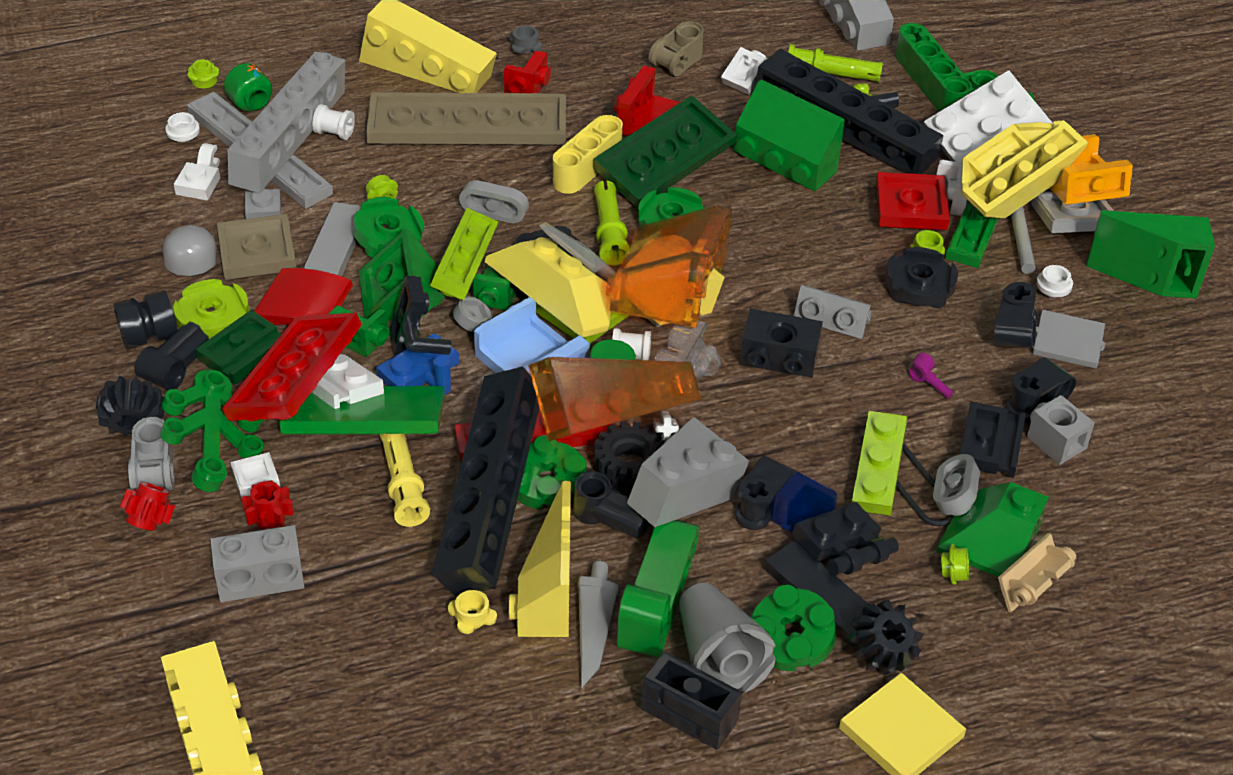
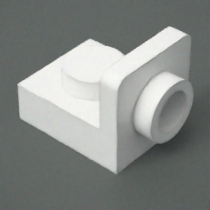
M740 47L721 76L723 84L750 95L755 88L758 66L767 60L766 56L759 51H749Z
M940 160L937 175L945 176L947 199L952 200L950 214L962 216L967 201L961 194L962 163Z

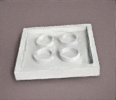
M1009 70L924 121L926 126L944 135L941 148L951 161L962 163L963 157L1012 124L1052 123Z

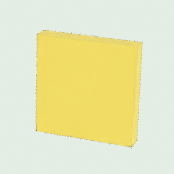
M902 673L843 717L839 726L841 731L890 775H919L962 740L966 732L964 726Z

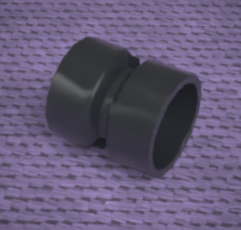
M165 290L144 295L142 302L131 298L113 303L118 327L126 350L147 345L151 337L157 342L167 340L177 331L174 313Z

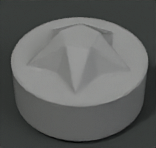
M465 297L464 301L460 299L453 310L457 323L471 332H474L482 323L492 318L487 305L474 297Z

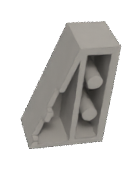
M693 417L642 463L627 504L654 527L663 525L734 499L749 460L741 455L735 446L721 439Z

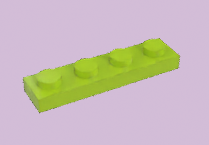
M466 208L430 286L440 290L446 296L456 297L464 301L499 221Z

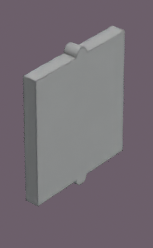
M1042 310L1039 327H1036V341L1033 354L1097 369L1100 351L1104 350L1106 344L1102 341L1105 323Z

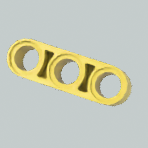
M612 115L597 117L554 153L553 187L558 192L575 193L599 174L593 168V160L596 156L622 140L623 123L621 119Z

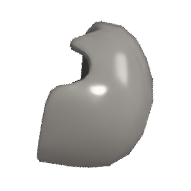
M195 225L178 227L166 235L163 241L162 252L165 268L176 275L193 276L202 274L216 265V241L214 236L204 227Z

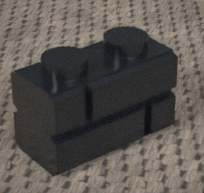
M667 652L660 656L642 682L641 710L693 738L698 737L702 743L715 750L721 747L739 720L742 691Z

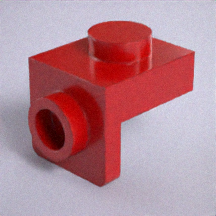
M535 50L524 68L506 65L503 69L504 93H539L543 85L547 86L551 76V68L547 66V53Z

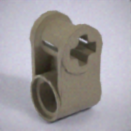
M694 21L678 24L675 29L653 44L649 52V62L654 66L661 65L669 69L673 76L678 77L682 75L686 69L695 62L700 61L703 56L704 29L702 25Z

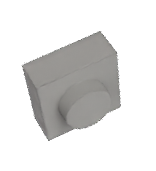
M263 189L261 193L245 191L246 219L281 214L280 189Z

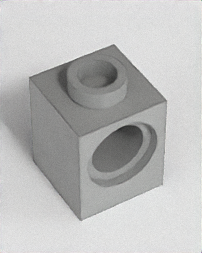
M1060 395L1048 403L1043 402L1033 410L1030 416L1031 423L1027 438L1061 465L1087 449L1095 422Z

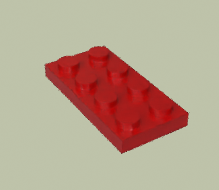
M357 312L295 317L222 408L228 421L286 420L296 415L300 406L309 394L316 389L319 381L328 369L334 365L337 357L350 344L353 336L362 326Z

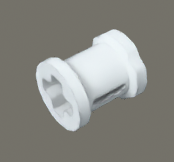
M320 104L314 112L312 121L313 131L318 134L323 132L339 135L340 139L347 140L352 135L354 129L355 115L354 112L349 110L343 113L330 110L327 105Z
M614 328L612 339L621 340L629 344L634 349L636 360H641L642 364H648L651 331H645L644 334L621 332L620 329Z

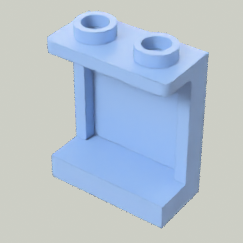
M531 297L511 306L505 312L482 323L474 330L475 356L495 373L523 366L544 389L542 399L589 370L590 343L580 335L569 342L537 317L536 302Z

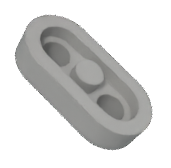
M479 180L469 181L459 196L460 204L465 210L469 208L494 220L508 223L520 222L529 208L527 197L519 190Z
M961 454L951 457L943 462L937 470L933 499L940 512L945 515H962L971 509L972 504L976 500L980 470L971 455Z

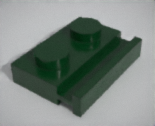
M250 310L196 348L197 360L210 369L223 373L230 378L233 385H236L252 372L282 333L277 330V326L253 310Z

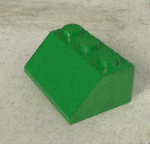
M760 80L736 124L735 133L737 134L736 144H734V152L816 192L838 171L845 119L766 81Z

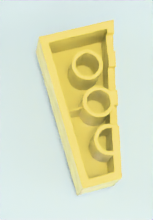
M381 0L367 15L359 62L455 92L477 93L491 77L497 53L398 0Z
M215 641L162 656L161 661L193 775H263L257 753L250 755L248 753L246 745L252 743L249 727L245 717L239 719L237 717L235 709L241 708L237 689L234 682L227 684Z

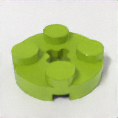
M219 279L202 280L189 285L182 291L183 297L178 303L175 300L173 305L178 328L186 325L189 321L201 327L202 331L209 336V339L250 311L245 291L234 283L233 288L223 285L222 280ZM213 307L215 311L208 312L207 308Z

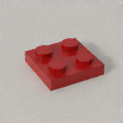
M877 172L876 193L880 227L948 230L950 217L944 175Z

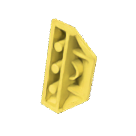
M1064 120L1054 121L1053 124L1042 122L1012 124L963 157L961 194L985 217L1006 218L1054 185L1062 176L1063 168L1071 166L1087 147L1088 142Z
M540 237L536 240L515 244L486 256L485 263L578 335L587 337L608 331L613 287L582 265L580 260L559 248L555 241Z

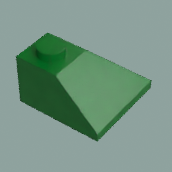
M407 228L358 271L366 319H369L381 308L387 311L388 321H392L406 275L421 277L423 290L429 295L428 312L433 307L438 306L443 298L446 297L440 290L430 286L438 265L414 234Z
M1013 482L980 489L977 491V497L971 509L962 515L953 516L937 546L936 552L940 554L949 552L952 544H955L956 548H968L970 566L999 577L1030 549L1040 529L1049 496Z

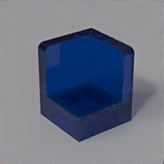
M796 471L775 495L772 522L793 532L796 523L834 510L838 494L834 490Z

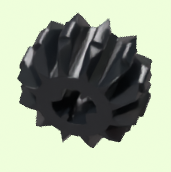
M119 376L117 382L106 381L104 388L99 390V396L96 399L99 425L108 427L109 434L119 432L123 433L125 438L127 435L132 434L133 426L143 418L158 417L162 419L164 417V410L161 407L163 400L161 389L153 387L151 380L138 381L136 376L128 380Z
M882 600L877 605L874 603L866 605L861 609L862 612L852 619L850 624L855 631L849 635L847 641L858 645L859 648L854 652L853 658L864 656L867 659L866 670H873L878 667L882 675H889L895 670L902 672L910 666L911 660L917 658L922 651L916 643L922 640L924 634L913 629L918 617L907 618L905 616V605H898L893 608L890 600Z

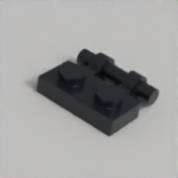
M857 502L796 523L792 532L795 539L816 562L826 558L831 559L828 561L827 566L832 575L855 573L860 571L864 564L869 562L872 564L881 563L888 560L890 554L896 553L899 550V544L894 537L887 539L878 537L882 528Z

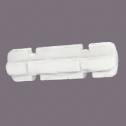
M661 411L660 418H653L654 429L656 433L661 434L663 440L668 441L671 438V433L679 431L676 419L671 418L668 411Z

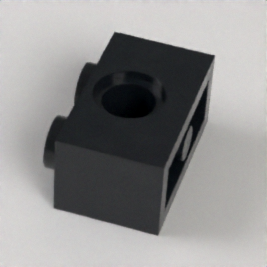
M750 308L742 337L739 365L813 378L823 321Z

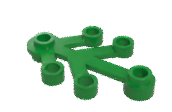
M209 369L202 370L196 374L193 387L184 391L170 389L166 392L161 407L169 415L179 416L183 414L187 406L198 401L204 403V409L182 420L178 418L166 419L160 430V437L168 444L177 445L183 441L185 436L203 428L202 459L196 463L191 474V480L198 489L205 492H215L221 488L227 476L226 465L220 458V433L237 448L239 456L243 459L260 455L264 449V442L258 436L243 434L221 412V405L224 407L233 395L231 393L232 384L223 373ZM264 419L256 421L238 420V425L244 431L253 433L259 430Z

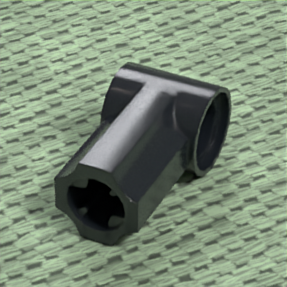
M189 321L186 325L181 326L159 348L148 346L141 351L134 366L136 376L144 380H151L152 384L167 391L177 389L185 378L187 367L197 358L196 348L209 340V336L202 331L199 325Z
M592 471L583 473L577 478L574 490L573 514L580 522L588 525L602 522L636 539L642 537L649 524L645 518L627 504L629 495L611 488V482L604 474Z

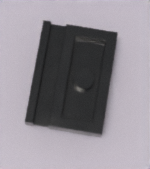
M970 401L959 455H971L980 471L996 474L997 471L1007 472L1008 477L1014 478L1026 413L1020 412L1019 415L1008 413L1009 409Z

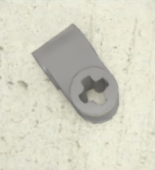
M158 417L143 418L133 426L131 458H129L128 463L131 490H134V488L138 489L140 482H148L165 487L167 490H174V452L172 445L166 443L160 437V430L165 421Z

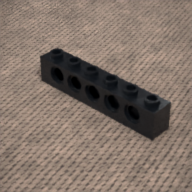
M781 48L758 66L755 87L760 80L766 81L845 119L842 136L844 141L906 174H923L937 161L944 137L943 134Z
M523 366L484 376L432 571V575L455 596H459L468 590L481 592L496 589L544 391L541 385Z

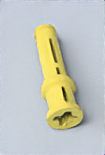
M380 434L391 475L388 493L396 505L393 510L394 518L398 524L406 527L422 524L430 515V506L423 499L424 483L421 477L414 472L405 434Z

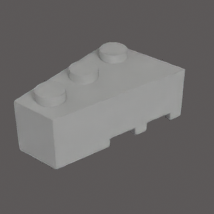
M819 0L820 5L825 7L832 21L839 26L845 39L850 41L856 51L890 44L894 18L886 0Z

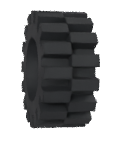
M627 421L620 422L619 429L612 424L608 426L607 433L602 430L599 434V440L596 439L594 470L607 476L612 484V488L618 491L624 488L626 489V494L630 495L642 463L664 444V440L661 441L659 433L655 432L652 434V427L648 425L643 430L640 429V422L633 421V427H627ZM622 454H635L643 459L636 462H625L616 457Z

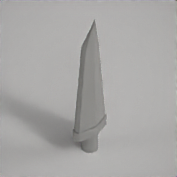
M547 222L539 225L544 233L580 260L590 271L595 273L602 268L603 260L585 244L573 239Z
M602 561L594 562L592 564L591 577L580 576L577 584V589L579 590L581 688L600 669L613 609L619 592V585L607 580L608 564Z

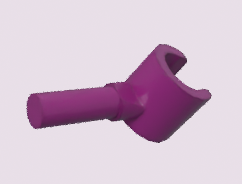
M919 353L909 369L910 378L916 382L925 380L949 399L954 392L932 372L935 367L934 359L927 353Z

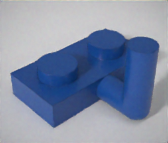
M434 333L433 335L427 337V338H433V339H442V338H441L438 334H436V333ZM451 347L449 355L418 353L405 350L377 366V377L382 379L386 386H422L425 383H428L430 386H445V395H447L451 391L450 368L459 364V352Z

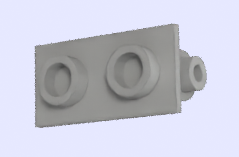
M801 285L794 316L823 321V328L862 339L866 324L870 322L872 310H870V304Z

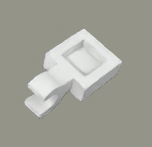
M203 143L198 153L197 164L188 162L185 164L174 183L176 195L202 200L209 199L220 180L218 168L220 159L214 158L217 145Z

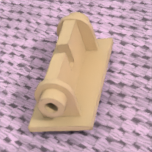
M1047 533L998 577L1008 612L1014 611L1019 605L1034 604L1038 597L1052 585L1051 578L1058 579L1066 571L1074 567L1075 552L1069 547H1055L1051 533Z

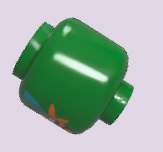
M243 63L232 68L226 75L224 90L238 108L243 111L252 112L263 108L268 103L272 95V84L256 65Z

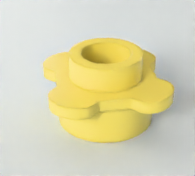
M468 590L461 593L456 600L451 601L448 605V613L455 616L458 621L457 628L464 634H470L474 629L484 624L493 625L497 620L496 611L489 608L487 595L477 590Z

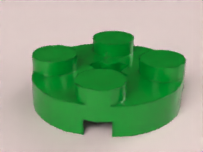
M668 187L667 193L657 194V190L651 191L639 203V231L641 234L659 241L679 239L689 244L690 239L697 237L705 229L707 208L703 207L702 199L699 195L684 188Z
M376 197L366 200L362 203L361 209L358 212L356 211L352 225L354 237L360 245L365 247V253L372 258L405 228L410 230L420 242L424 231V221L420 213L411 205H409L408 209L398 205L399 200L391 197ZM388 224V226L393 229L384 228L382 225Z
M539 436L530 445L517 500L528 507L543 509V504L552 505L562 481H571L570 504H572L575 482L581 474L587 472L586 459L576 449L565 443L557 442L552 436ZM550 471L554 473L555 477L546 475L542 478L540 473Z
M791 585L779 586L774 590L773 594L765 597L757 605L751 618L764 628L774 641L773 654L776 658L774 664L776 669L796 671L795 667H803L808 664L810 668L814 667L828 657L835 645L834 611L822 597L809 590L796 589ZM792 622L800 623L803 632L801 634L794 632L791 636L785 635V625Z

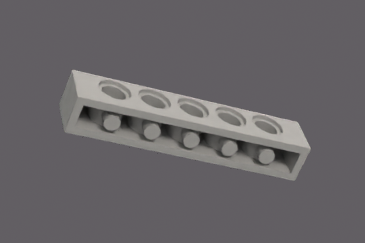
M314 52L227 150L229 185L257 193L262 192L313 131L312 121L318 105H327L331 109L345 93V59L334 57L326 52Z

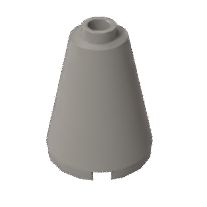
M698 583L688 588L680 598L679 608L690 664L736 689L741 688L744 693L754 689L766 679L774 667L776 658L773 654V648L775 647L773 639L764 628L714 585Z

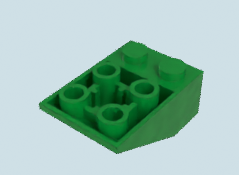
M1101 210L1086 266L1160 296L1197 299L1215 248L1209 217Z

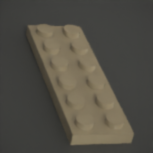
M371 92L366 132L367 143L415 145L566 144V94Z

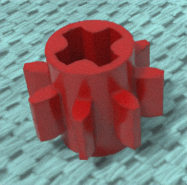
M272 480L259 482L256 485L253 484L250 496H243L241 499L247 524L252 525L256 523L262 530L284 527L285 515H294L289 488H280Z
M140 482L138 489H126L120 507L125 509V513H128L126 522L148 531H155L157 524L161 525L162 522L169 524L176 506L167 499L170 492L163 487L148 482Z

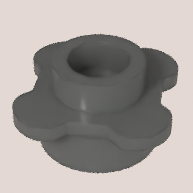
M519 26L509 35V40L513 42L512 50L516 53L527 54L542 49V43L538 40L539 33L532 26Z

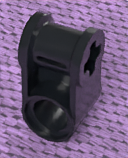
M1014 282L1004 288L999 314H997L995 320L994 340L996 347L1034 348L1038 316L1034 308L1036 290L1033 285L1027 282Z
M1047 357L1040 358L1032 366L1013 376L1011 386L1014 391L1013 395L1007 400L1005 408L1009 409L1008 413L1019 415L1020 412H1025L1024 422H1030L1031 413L1039 404L1043 402L1048 403L1060 395L1068 399L1076 387L1077 380Z
M763 455L739 486L741 502L735 511V519L738 524L749 530H760L769 525V522L781 507L792 498L799 484L801 473Z

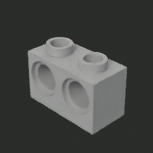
M295 525L211 538L213 567L220 602L305 588Z

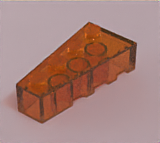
M547 357L528 365L549 441L675 408L702 399L691 362Z

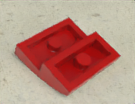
M282 268L254 312L274 325H289L295 317L327 315L337 305L341 307L353 284L348 278L325 271L306 268Z

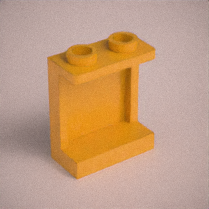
M1095 134L1084 135L1082 137L1088 142L1087 147L1070 167L1063 168L1060 179L1049 188L1066 205L1127 197L1130 194L1133 165L1128 160L1105 162L1098 155L1099 137Z

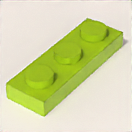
M874 411L868 412L852 503L857 502L868 513L889 516L892 514L907 416Z

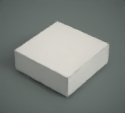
M269 452L230 462L241 499L243 496H250L253 484L256 485L259 482L272 480L280 486L279 478Z

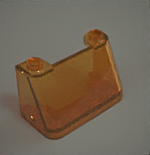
M717 205L644 224L640 231L636 230L632 246L619 266L616 275L610 274L607 281L606 296L611 297L610 311L697 328L701 317V298L705 299L710 274L713 268L721 274L725 267L732 208Z

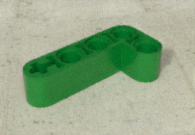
M906 23L899 29L895 57L938 112L998 77L995 72L989 70H977L963 74L929 31L918 23Z
M674 520L654 528L635 585L628 584L622 597L618 618V648L660 658L697 548L700 533L699 525Z

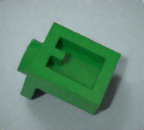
M487 265L484 273H477L473 279L474 298L481 300L487 307L506 311L511 307L519 288L491 266Z
M337 305L329 314L353 312ZM381 308L369 319L358 314L362 326L346 348L367 358L377 347L385 344L389 337L390 329L388 327L387 311Z

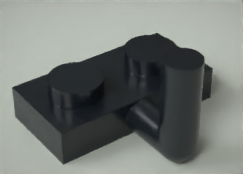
M406 275L389 328L393 353L398 355L408 350L418 353L449 355L452 347L451 340L419 337L421 316L426 315L429 308V295L427 292H424L421 277Z

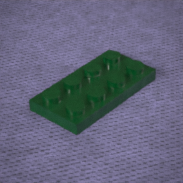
M690 96L596 156L593 160V168L607 181L613 182L616 189L638 208L641 199L647 193L657 190V194L662 193L668 187H671L736 144L737 134L695 97Z

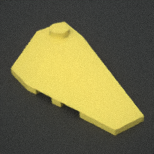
M562 481L518 577V594H510L509 620H517L518 637H569L571 481Z

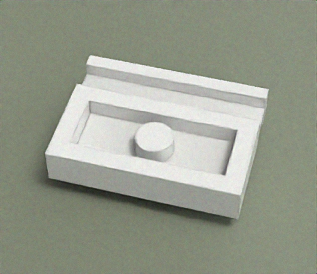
M340 354L335 360L334 365L328 369L312 393L336 409L340 407V402L343 401L352 404L384 394L383 380L348 356Z

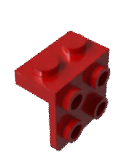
M643 65L636 77H631L624 94H619L616 99L614 112L618 114V118L623 123V135H631L681 103L654 95L656 68Z

